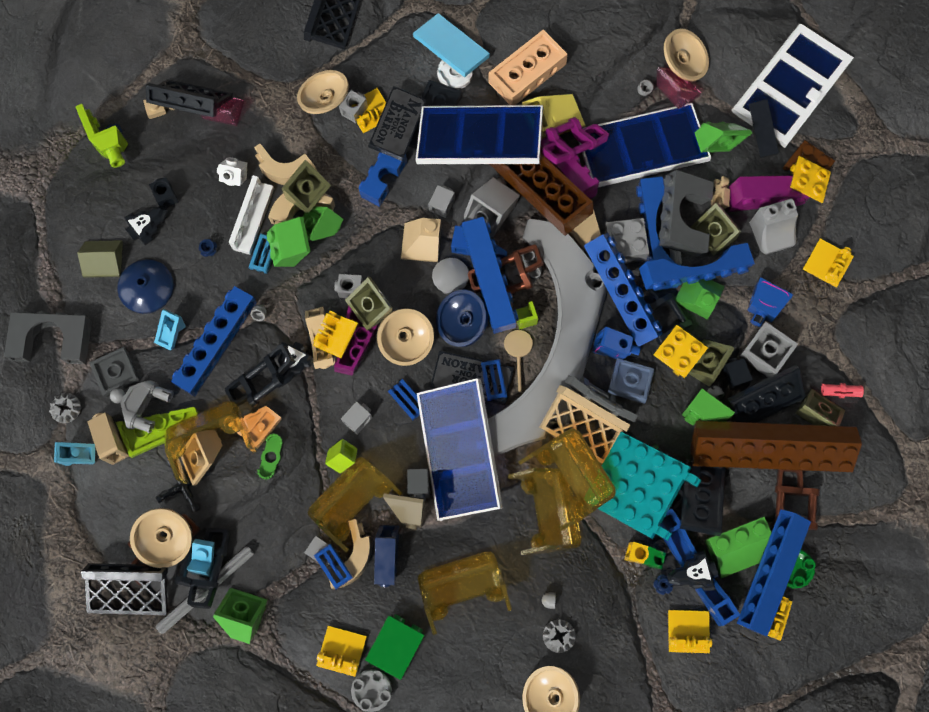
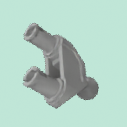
M149 380L129 387L126 394L122 389H113L110 393V399L114 403L121 404L127 428H137L151 434L152 430H154L155 422L142 418V413L152 398L156 397L169 403L173 398L174 392L160 387L157 382Z

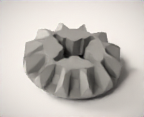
M61 393V395L55 396L53 402L50 403L51 408L49 412L52 418L59 423L72 422L81 411L79 399L71 393ZM66 404L71 410L68 409L63 412L59 406Z
M559 619L553 620L546 625L543 631V640L548 649L556 653H563L574 645L575 631L569 622ZM555 628H557V630H559L560 633L567 632V634L563 636V645L559 640L551 641V639L554 638V636L556 635Z

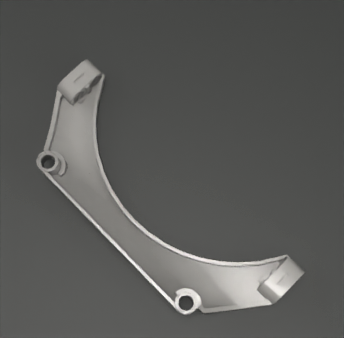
M528 219L522 238L530 246L536 245L539 248L541 257L549 269L555 285L558 302V321L555 339L547 361L530 387L510 406L488 419L494 457L519 446L546 439L548 432L539 428L555 400L558 394L556 391L560 385L577 393L565 381L568 375L578 380L583 377L607 293V288L600 275L594 273V264L569 234L564 236L548 221ZM596 283H602L599 287H594ZM562 399L558 404L559 413L568 410L567 402ZM569 414L560 416L562 426L570 423ZM557 418L550 419L546 427L553 429L558 424ZM480 427L462 432L457 448L458 451L485 458L484 451L479 452L477 447V440L482 439ZM568 428L563 429L564 435H566Z

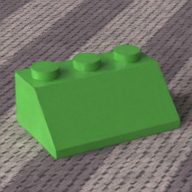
M765 517L724 532L721 536H714L705 540L720 578L760 563L772 533Z

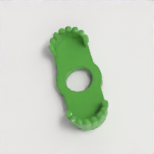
M274 433L268 435L265 439L267 442L266 447L261 455L260 469H257L259 477L265 480L271 479L274 476L277 464L281 459L280 452L283 442L281 437ZM269 452L276 454V460L272 463L267 462L265 459L266 454Z

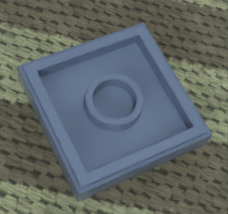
M617 358L608 393L645 404L654 368Z

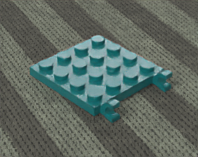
M620 432L583 501L651 539L656 534L669 541L672 533L660 527L664 517L684 481L698 487L701 479L689 473L691 470L690 466Z

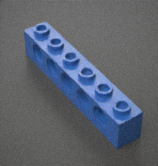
M609 233L602 234L585 244L584 247L639 347L662 335V326L658 320L655 321L652 315V307L649 303L645 302L642 289L635 284V276L630 269H627L625 257L621 252H618L614 237L609 235ZM605 250L610 253L609 260H606L603 256ZM614 267L619 270L618 277H615L612 273ZM622 284L628 286L627 294L622 292ZM631 301L637 303L638 308L636 311L630 307ZM640 318H643V319L646 320V322H647V326H646V327H642V326L640 325V323H639Z
M236 286L227 292L225 301L217 307L214 313L215 316L205 325L203 334L195 340L193 349L185 355L181 367L173 373L171 381L173 384L194 397L197 395L250 314L252 308L256 305L257 301L253 296ZM238 306L236 311L230 312L231 307ZM223 321H228L224 328H220V324ZM212 337H217L215 343L209 344ZM206 353V357L199 360L200 354ZM195 368V374L188 376L189 371Z

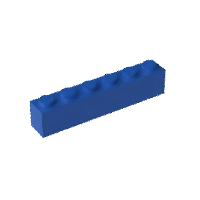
M484 217L462 222V231L481 294L487 307L493 333L516 328V321H519L516 310H512L511 303H513L511 293L507 292L505 288L508 285L505 274L501 275L500 272L502 263L500 257H496L494 252L497 248L494 239L491 240L489 236L491 233L489 222L485 223Z
M780 510L737 624L761 635L768 636L811 521L796 513Z

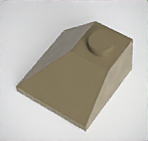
M383 494V498L402 525H405V529L417 530V527L422 528L426 506L424 499Z

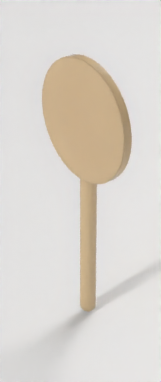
M514 330L506 336L504 347L508 354L517 357L518 391L521 392V357L526 356L531 351L533 342L527 332Z

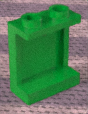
M395 614L394 617L388 616L365 661L402 680L425 635L422 634L423 629L414 624L409 627L404 624L405 619Z

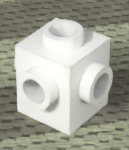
M233 157L226 158L217 168L219 181L230 186H241L247 178V162L238 161V159Z

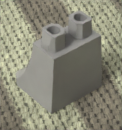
M493 177L471 195L464 213L465 222L484 217L485 223L489 222L490 238L497 233L505 219L515 208L520 193L515 188H508L506 180L501 177L498 179Z
M793 199L759 208L749 222L762 253L771 254L791 248L796 244L798 213Z

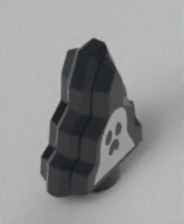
M160 206L148 212L130 213L124 217L129 225L125 230L134 241L139 238L144 245H147L153 240L152 236L158 231V225L164 221L168 211L164 206Z
M284 342L281 343L288 348L294 359V363L283 374L284 385L289 383L294 375L301 374L305 368H310L313 364V357L307 354L309 349L298 342H295L293 346ZM283 351L278 358L280 367L286 362V356Z
M703 550L694 553L693 558L686 560L683 567L674 569L667 575L669 584L677 586L689 585L693 589L702 588L705 592L715 591L713 578L718 577V572L714 560L708 561L706 552Z

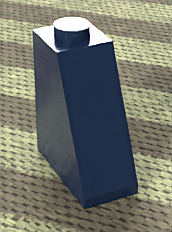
M380 525L375 537L374 584H379L381 587L395 585L399 543L398 525Z

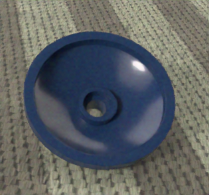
M148 259L129 265L122 272L117 285L118 296L121 302L129 310L140 314H148L160 310L168 303L174 290V280L170 271L162 263ZM144 280V284L139 285L140 281Z
M469 290L454 291L444 298L438 308L436 317L438 332L443 340L450 345L456 347L472 345L479 340L486 329L488 312L483 299L475 292Z

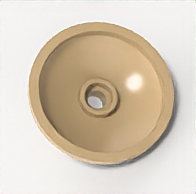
M676 29L666 37L664 56L673 73L686 81H697L702 78L708 70L709 57L700 38L686 29Z
M326 70L314 74L302 84L298 91L297 101L299 106L310 114H322L335 109L343 102L348 93V80L343 73L335 70Z
M409 308L398 309L390 313L382 320L377 331V344L382 355L390 362L401 366L413 365L423 360L430 352L434 341L433 327L428 318L419 311ZM401 332L406 333L404 338H400Z
M156 508L145 512L135 521L130 533V544L136 557L146 565L155 568H167L178 564L185 558L192 544V532L188 522L182 515L170 509ZM162 531L167 533L166 537L161 536Z
M555 666L539 668L529 676L525 683L522 696L525 712H578L580 706L579 688L574 678L564 669ZM557 695L559 696V701H558V702L556 701V696H557Z

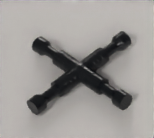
M170 459L167 461V464L172 468L173 476L178 484L168 489V492L163 495L156 496L157 502L160 504L165 498L174 496L182 491L186 500L191 505L192 512H197L200 510V507L195 503L193 494L189 489V486L192 485L190 478L185 480L182 473L178 471L175 460ZM209 469L204 474V476H209L211 474Z

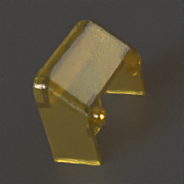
M224 402L166 429L164 434L165 453L176 480L183 484L188 483L179 458L186 451L185 442L189 441L196 432L214 430L219 427L227 434H235L240 431L246 447L253 453L257 452L241 411L234 402Z
M576 429L567 430L518 461L521 465L535 456L538 462L544 466H549L555 462L576 494L569 501L568 505L573 518L559 527L561 530L578 523L615 496V486L581 433Z
M359 457L311 505L308 510V516L337 545L347 552L349 549L342 541H345L350 534V527L347 525L348 521L352 520L374 496L382 498L383 494H389L391 489L399 496L402 492L365 458Z
M531 468L509 474V479H521L522 489L528 495H533L540 532L532 537V549L521 551V555L542 554L578 548L581 544V536L569 473L565 469Z
M483 552L423 571L418 576L424 609L433 635L437 634L434 621L443 619L448 614L447 606L486 594V598L492 602H499L504 599L508 611L512 610L498 563L492 552Z

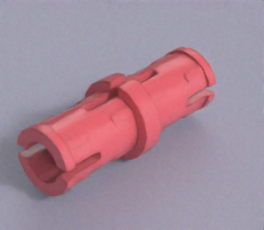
M823 383L821 385L822 396L862 398L864 394L862 385H846L845 383H839V385Z

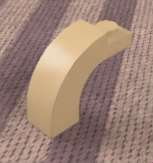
M261 144L254 147L257 152L255 157L260 163L259 167L262 173L275 183L285 185L304 160H307L317 171L306 154L293 162L279 163L270 157Z
M283 193L273 204L268 218L271 224L274 225L293 219V216L300 208L288 201ZM324 194L315 206L328 207L333 211L335 203L330 195Z
M324 307L305 311V320L311 339L315 369H326L335 363V355L313 346V339H315L317 333L322 334L318 329L324 330L321 324L326 325L323 322L326 316Z
M357 519L348 521L354 546L350 558L344 563L353 579L340 586V588L356 581L367 568L371 558V538L369 536L362 538V535L365 534L364 527ZM340 565L336 566L343 578L347 577ZM332 567L328 568L336 582H340ZM330 581L331 589H335Z

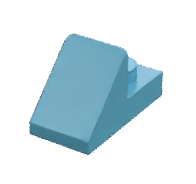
M163 309L154 343L168 350L174 349L178 332L186 327L182 317Z
M55 442L54 462L65 466H70L71 464H94L95 444Z
M200 539L193 541L192 560L187 567L190 573L206 577L211 576L214 565L215 542Z

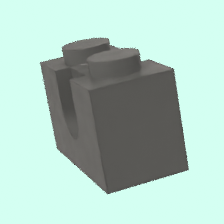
M407 469L408 495L411 498L424 499L426 501V498H430V474L428 469Z

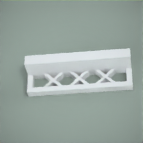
M254 175L252 176L229 240L233 250L251 255L274 191L272 185L261 183L259 177Z

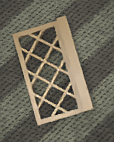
M560 385L556 391L558 394L539 428L603 464L620 432H627L630 424L569 388ZM562 399L567 402L568 410L559 413L558 404ZM581 410L584 419L575 422L573 412ZM569 414L571 424L562 426L560 416ZM557 418L558 428L549 429L546 426L550 419ZM598 420L600 429L591 431L589 421ZM585 423L587 433L578 435L576 425ZM573 427L574 437L565 438L563 429ZM605 430H615L616 433L613 439L607 440ZM601 432L603 442L594 444L592 435ZM588 436L590 446L582 448L579 439ZM604 445L605 453L600 458L597 456L595 448Z

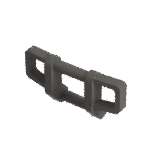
M568 375L565 383L575 390L577 394L587 400H594L604 406V410L614 416H620L632 422L636 421L638 415L623 409V406L616 403V396L606 393L591 384L584 377L578 380Z

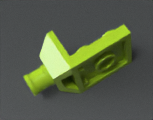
M83 104L75 106L89 141L101 156L109 159L110 165L113 168L122 166L125 160L121 153L125 151L128 142L116 125L100 132V124L97 118L93 116L91 110L86 109Z

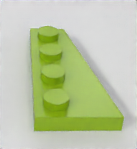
M195 407L145 417L144 419L155 422V427L151 434L137 428L129 429L126 427L125 421L116 422L131 458L203 426Z

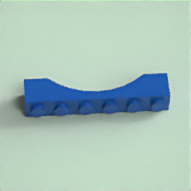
M663 176L640 179L639 185L636 186V195L640 197L639 213L643 214L649 249L647 261L664 258L675 263L664 251L663 247L659 246L660 241L656 231L657 210L662 203L665 189ZM669 285V286H665V288H663V289H661V290H664V289H673V288H677V287H671V286Z
M748 243L730 246L717 261L705 266H681L663 258L647 261L639 270L645 289L657 291L669 285L677 287L685 282L693 284L700 279L709 281L716 278V276L724 278L736 272L744 274L755 263Z
M670 509L660 527L672 533L669 541L664 538L663 540L679 565L683 567L686 560L693 558L694 553L697 552L686 531L680 529V520L673 509ZM713 578L715 591L705 592L702 588L695 590L717 625L724 626L740 616V613L729 596Z

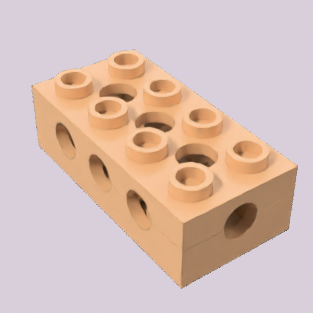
M543 29L489 72V84L509 105H516L566 65L567 53Z

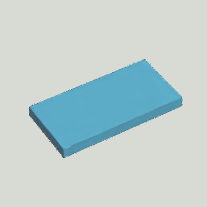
M439 13L413 32L415 39L464 78L489 58V52Z

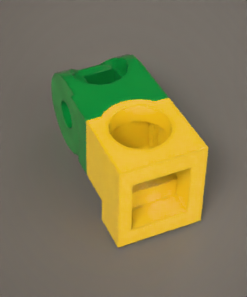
M629 542L624 560L662 569L666 553L640 543Z

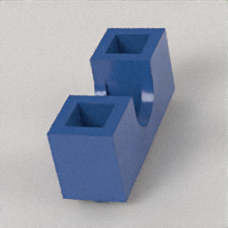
M380 152L376 164L370 167L366 180H362L359 185L361 197L380 207L389 193L388 185L380 180L386 174H393L399 177L407 164L406 155L403 161H400Z

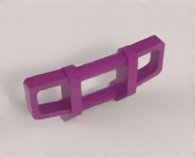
M573 117L564 124L546 129L545 134L550 144L543 147L542 154L552 163L559 164L573 159L575 155L585 150H592L608 140L609 133L597 124L582 129L579 119ZM571 129L574 138L581 145L570 148L559 139L558 134ZM590 133H596L600 137L595 139ZM554 150V151H556V152H557L558 154H560V155L557 156V155L553 154L551 151Z

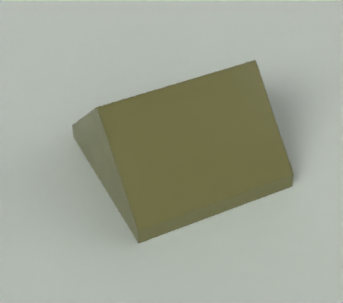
M304 160L281 189L288 201L305 213H309L331 185L307 160Z
M718 202L691 226V229L710 234L708 249L713 255H716L736 241L741 233V230Z
M85 241L77 252L82 276L84 278L120 277L123 241Z
M368 277L345 299L367 331L392 313L393 307L371 277Z
M704 339L702 344L708 347V349L688 374L710 387L734 351V347Z
M813 389L809 391L796 411L797 415L812 425L840 426L845 413L844 409Z

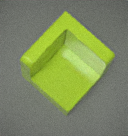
M533 301L528 302L526 307L516 309L519 319L516 322L519 330L537 325L538 316Z
M342 439L328 450L325 464L338 473H342L355 463L357 448Z

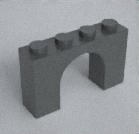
M675 170L666 175L664 180L665 189L662 198L663 211L661 214L659 246L698 257L708 252L710 234L691 229L684 223L680 215V203L683 199L702 205L712 200L714 182Z
M19 310L18 313H10L4 357L10 361L30 362L33 341L36 335L47 327H59L63 333L61 360L67 364H86L92 321L83 313L67 315L64 312L49 314L44 311H37V314L24 310Z

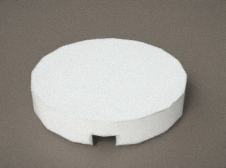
M443 60L440 62L437 70V77L441 84L458 90L465 88L471 82L473 75L472 71L464 78Z

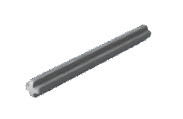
M248 546L243 548L221 568L217 581L219 585L253 556L254 553ZM197 589L194 602H201L208 595L209 590ZM188 598L156 625L159 633L164 634L194 608L187 604Z

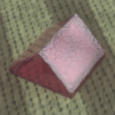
M662 67L657 69V87L678 109L701 95V92L690 81L678 77L671 69Z
M233 98L217 109L215 117L201 115L202 119L237 126L244 100Z

